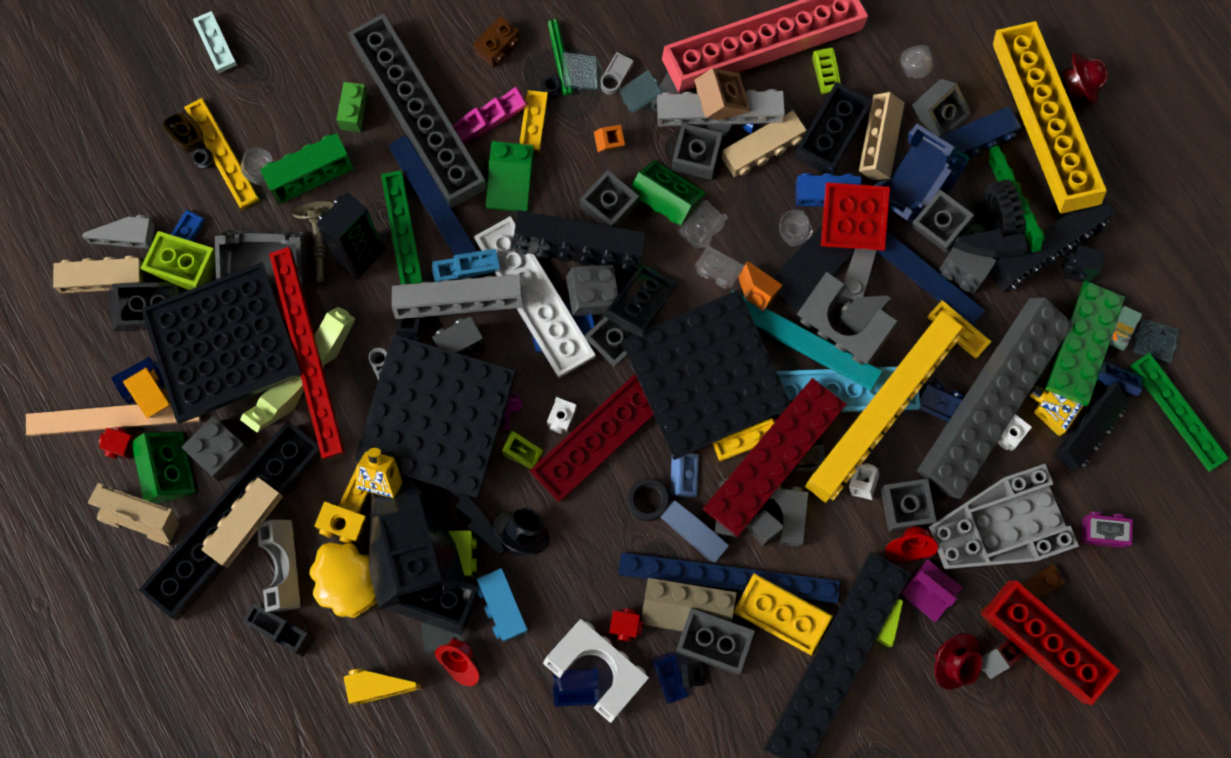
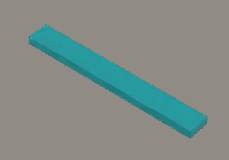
M742 296L758 330L870 391L873 389L882 373L881 370L870 364H859L852 359L853 355L850 353L842 352L833 344L768 309L760 310Z

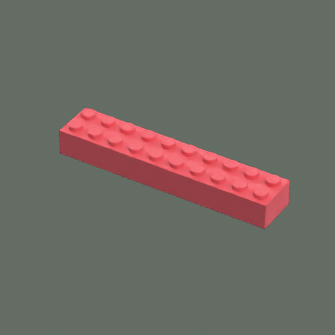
M799 0L664 46L662 61L678 93L695 88L694 80L712 68L739 73L861 31L864 28L868 15L859 0Z

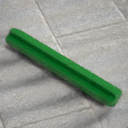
M558 19L549 20L548 27L562 93L565 96L572 95L573 85Z

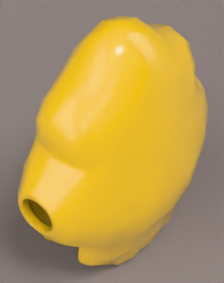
M329 542L322 544L317 550L315 562L311 566L309 573L316 583L313 596L321 607L331 608L337 616L355 618L377 603L369 571V555H361L357 547L351 543L336 544Z

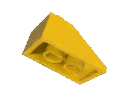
M362 668L351 670L349 675L343 676L348 702L352 705H359L421 689V685L416 682L368 672L365 669L362 670Z

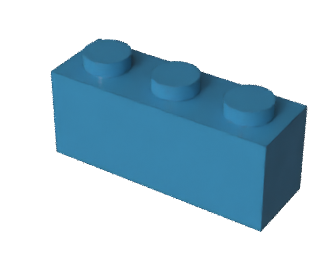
M502 568L478 578L477 592L479 597H484L487 602L484 609L488 618L493 617L496 626L492 628L496 638H501L503 642L527 633L528 630Z

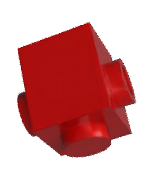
M115 426L113 430L106 427L105 432L100 435L99 448L105 452L104 455L117 459L120 456L130 459L133 451L131 441L136 438L127 434L128 431Z
M623 608L622 612L613 610L609 634L618 636L617 640L631 642V638L636 639V634H641L643 621H639L640 615H636L635 610Z

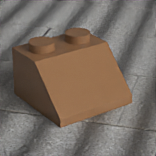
M712 68L694 80L706 118L722 120L751 111L739 73Z

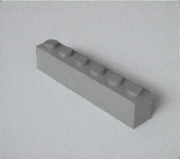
M769 89L765 92L747 90L745 93L751 111L722 120L705 117L698 94L693 92H684L682 94L665 92L657 95L658 126H681L682 123L688 125L782 123L784 118L783 91Z
M520 274L392 286V310L395 319L523 308Z

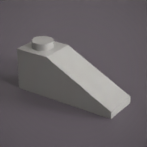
M136 215V217H126L84 232L82 237L89 244L150 249L155 225L147 216Z
M854 249L844 283L848 286L839 297V303L846 304L849 300L853 302L857 297H863L877 250Z

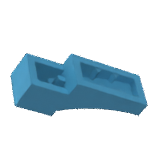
M496 249L454 255L452 259L434 261L432 263V271L435 282H441L444 280H463L465 278L500 271Z

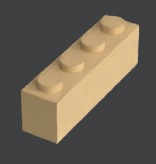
M891 92L873 95L859 168L861 173L873 181L891 178L905 103Z
M791 111L784 115L782 123H770L725 148L722 151L721 158L734 178L738 175L744 176L751 171L752 167L756 165L762 166L770 157L783 154L789 146L799 145L806 134V129L795 112Z
M126 256L125 259L105 257L104 260L86 258L80 262L62 260L61 263H54L53 288L60 294L108 291L112 284L145 283V271L140 269L143 262L136 256Z
M257 478L255 481L252 480L248 484L244 496L238 498L231 507L233 510L228 516H224L219 521L218 529L213 535L210 534L203 542L204 547L201 550L226 568L230 566L283 498L280 493L260 478Z

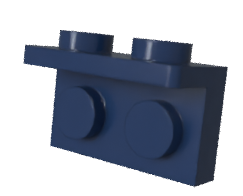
M1103 361L1097 381L1105 385L1116 381L1124 393L1139 396L1142 391L1143 377Z
M927 381L920 397V410L949 422L965 395L954 389L952 392L944 389L945 386L937 381L932 383Z

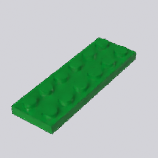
M1084 281L1070 318L1073 325L1061 343L1045 390L1083 406L1089 404L1125 298L1124 296Z

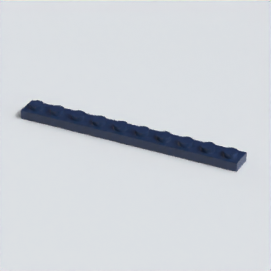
M621 553L618 576L641 579L652 578L744 592L753 573L803 600L833 604L838 603L840 581L627 553Z

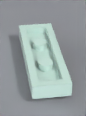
M212 11L194 18L193 21L216 71L221 73L237 66Z

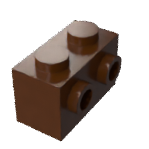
M499 16L473 44L474 51L480 58L494 67L505 59L506 53L510 49L516 48L519 44V30L502 16Z

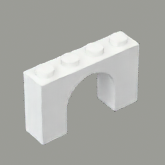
M580 619L545 658L543 664L560 678L582 656L595 655L604 659L612 670L613 682L611 688L599 700L594 709L611 723L645 684L648 677L640 666H635L629 661V657L624 652L617 651L607 637H601L591 623Z

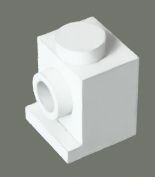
M556 397L547 420V425L550 426L549 429L557 433H562V431L568 433L577 411V405ZM562 412L565 414V417L559 419L557 414Z
M1015 414L997 443L1002 448L1012 451L1032 427ZM1010 430L1016 433V436H1012Z
M868 463L861 464L860 467L856 465L857 471L853 474L849 485L851 495L873 500V494L880 476L878 468Z

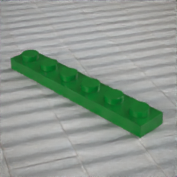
M999 146L990 147L988 162L997 181L1009 179L1013 182V186L1016 187V193L1018 192L1020 195L1019 201H1022L1021 209L1024 210L1023 218L1026 222L1023 225L1026 227V232L1024 233L1027 243L1032 252L1041 251L1042 241L1045 240L1044 231L1042 228H1039L1036 215L1031 212L1028 199L1024 198L1019 182H1016L1014 171L1007 164L1005 153L1001 152Z
M402 171L381 174L401 284L422 283Z
M1150 353L1130 365L1135 374L1143 377L1144 386L1208 472L1229 459Z

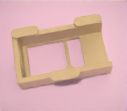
M100 483L96 485L88 501V504L101 508L97 514V520L117 528L120 525L146 534L150 540L167 546L170 545L180 524L172 509H167L118 490L113 491L112 488L107 490Z

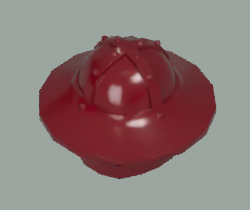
M1075 52L1072 56L1074 69L1067 68L1062 72L1068 92L1076 100L1087 96L1093 104H1097L1100 100V90L1108 80L1109 69L1100 59L1088 60L1079 52Z
M967 633L955 635L950 640L945 641L934 653L936 659L934 670L936 682L943 689L953 690L962 685H970L977 681L983 664V656L980 654L978 640L973 635Z

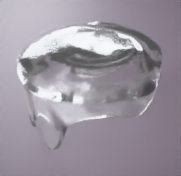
M926 45L910 47L901 54L900 63L908 78H923L931 73L934 68L931 50Z
M260 147L249 149L244 154L240 166L243 176L254 184L266 182L260 169L273 161L271 154Z
M795 209L786 212L779 222V233L782 239L790 246L801 245L812 235V225L804 212Z

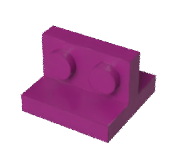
M927 559L900 595L933 622H936L943 612L953 605L956 601L955 597L963 587Z

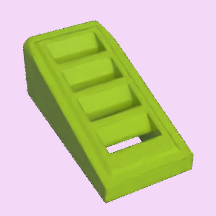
M833 48L813 52L812 60L821 95L830 93L834 84L825 86L824 83L832 81L840 83ZM830 65V68L821 69L823 66ZM826 74H833V76L823 77Z
M897 599L876 638V641L889 648L893 646L903 602L900 599Z

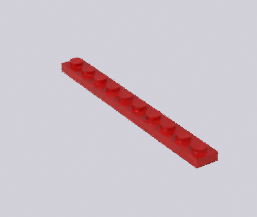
M286 247L269 253L294 353L303 374L301 375V380L321 457L327 459L345 453L293 251L292 248Z

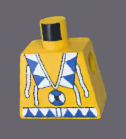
M1038 386L1030 394V397L1039 402L1034 413L1058 436L1067 431L1083 405L1050 391L1046 392Z
M371 448L364 453L357 465L355 489L394 498L403 484L396 461L393 457L382 455L380 449Z

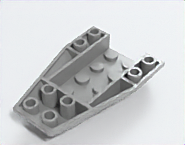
M1045 464L1001 479L929 527L932 538L938 543L937 551L944 569L1035 562L1079 547L1071 526H1065L1050 489L1053 482Z

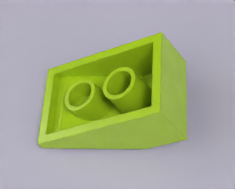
M158 231L140 269L191 290L213 280L216 274L215 249Z

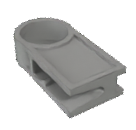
M616 52L600 80L601 89L605 94L614 95L620 90L634 65V60ZM608 78H613L617 80L618 85L613 89H608L603 85V82Z

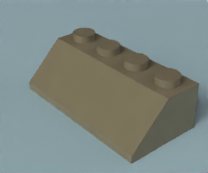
M648 578L641 621L646 626L683 631L692 608L732 622L736 592Z

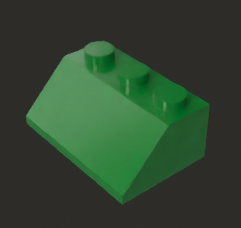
M653 160L638 172L630 188L639 196V201L648 204L655 212L662 213L671 222L682 225L689 219L706 194L705 191L656 160Z
M183 431L143 433L131 441L143 500L151 503H160L196 493L188 454L181 448L185 444Z

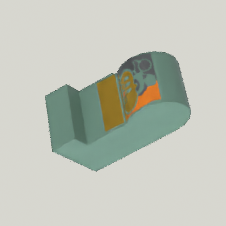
M1126 306L1121 308L1109 345L1124 351L1142 314Z

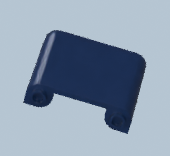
M916 124L910 130L908 143L912 147L890 181L882 180L875 184V186L890 187L888 208L913 223L939 190L948 195L969 161L967 154L919 124Z

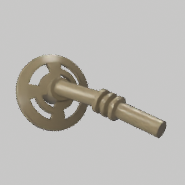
M328 201L304 204L292 211L295 218L309 219V222L312 223L314 237L312 249L317 282L325 281L324 259L326 256L322 234L316 223L323 212L328 209L330 210L334 206L332 202Z

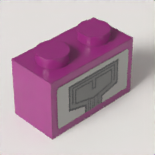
M1090 512V515L1082 518L1081 544L1127 548L1132 545L1133 519H1127L1122 514H1112L1111 517L1103 516L1102 512Z

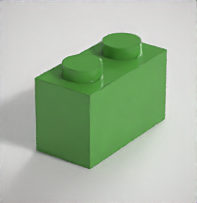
M343 83L336 119L340 130L361 132L368 97L364 84Z

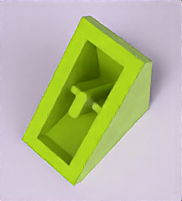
M511 431L502 452L505 457L532 469L537 464L543 450L516 432Z

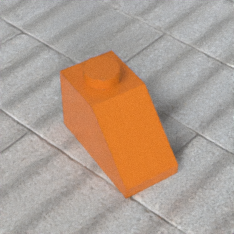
M750 262L745 264L738 277L745 299L762 311L773 302L782 287V284Z

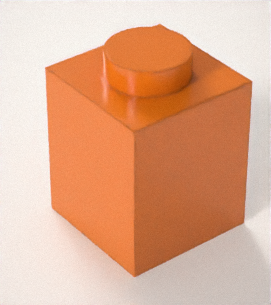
M621 125L603 127L594 132L598 152L616 150L625 146Z

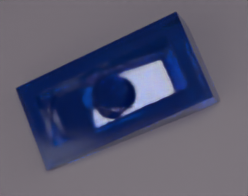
M673 652L653 658L652 662L666 703L669 704L688 697L686 688L683 687L682 676Z

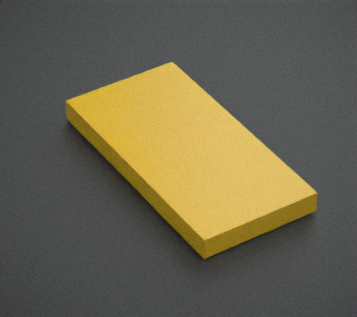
M753 573L733 611L734 614L811 656L833 617L829 613Z

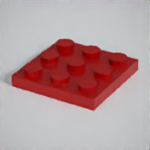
M826 182L820 246L885 251L890 187Z

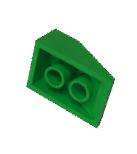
M492 141L486 209L518 212V210L528 211L535 155L533 145Z

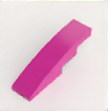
M515 87L500 99L495 97L482 108L476 107L452 126L462 143L465 144L508 120L527 107L528 103L520 89Z

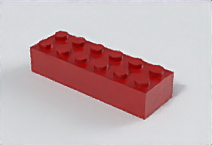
M1008 580L981 613L986 620L1083 704L1093 705L1120 671L1018 581Z

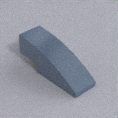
M673 501L660 516L685 541L694 546L709 561L716 562L729 546L676 501Z

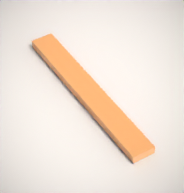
M138 405L26 414V435L39 436L106 430V427L114 429L115 426L135 428L178 423L176 422L171 405L150 418L145 417ZM201 416L183 423L201 422Z

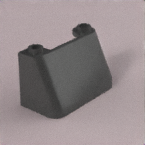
M225 230L215 235L216 280L263 262L271 285H277L269 253L290 247L293 251L300 282L303 287L307 232Z

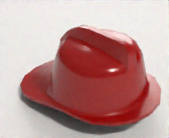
M910 527L904 531L902 537L891 541L886 546L885 554L893 562H911L936 554L938 543L931 538L928 528Z
M454 637L446 645L439 646L436 649V659L455 681L465 686H474L478 683L480 678L479 671L472 662L473 651L468 644Z

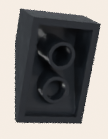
M171 282L112 284L108 290L112 332L147 329L141 309L178 295V285Z

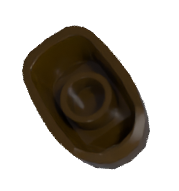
M185 111L173 114L163 121L162 126L166 136L180 149L189 153L197 150L202 145L203 132L196 121Z

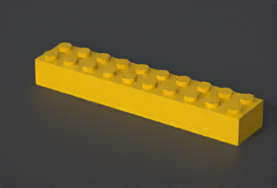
M1034 21L996 30L993 47L1060 214L1101 205L1107 190L1037 22Z
M940 312L809 479L805 486L809 491L825 503L829 498L832 500L836 498L844 487L841 484L842 481L847 483L857 471V468L854 466L858 465L860 467L871 453L867 449L873 450L884 436L881 431L886 433L897 419L894 415L899 417L910 403L907 398L912 400L923 386L920 381L925 383L936 369L935 367H938L962 336L959 331L963 326L944 312Z

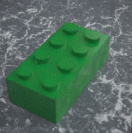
M337 133L326 135L321 141L307 144L302 150L288 153L282 159L276 162H269L260 169L278 205L354 170Z

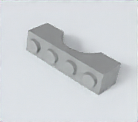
M292 520L265 521L257 530L259 546L271 555L275 565L274 579L270 586L263 590L265 612H287L301 608Z

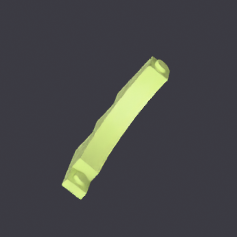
M340 307L326 314L315 333L323 367L337 357L355 321L354 317ZM301 376L270 388L259 398L255 407L243 413L240 420L258 433L294 411L304 391Z

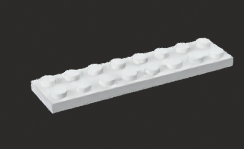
M510 216L474 236V239L481 251L496 249L500 271L495 272L497 276L520 274L523 308L516 309L556 375L560 378L594 359L596 355L534 254L522 255L512 251L515 223Z

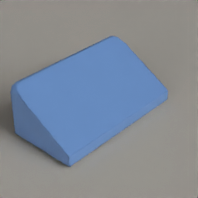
M689 453L676 460L672 458L671 496L697 497L699 454Z

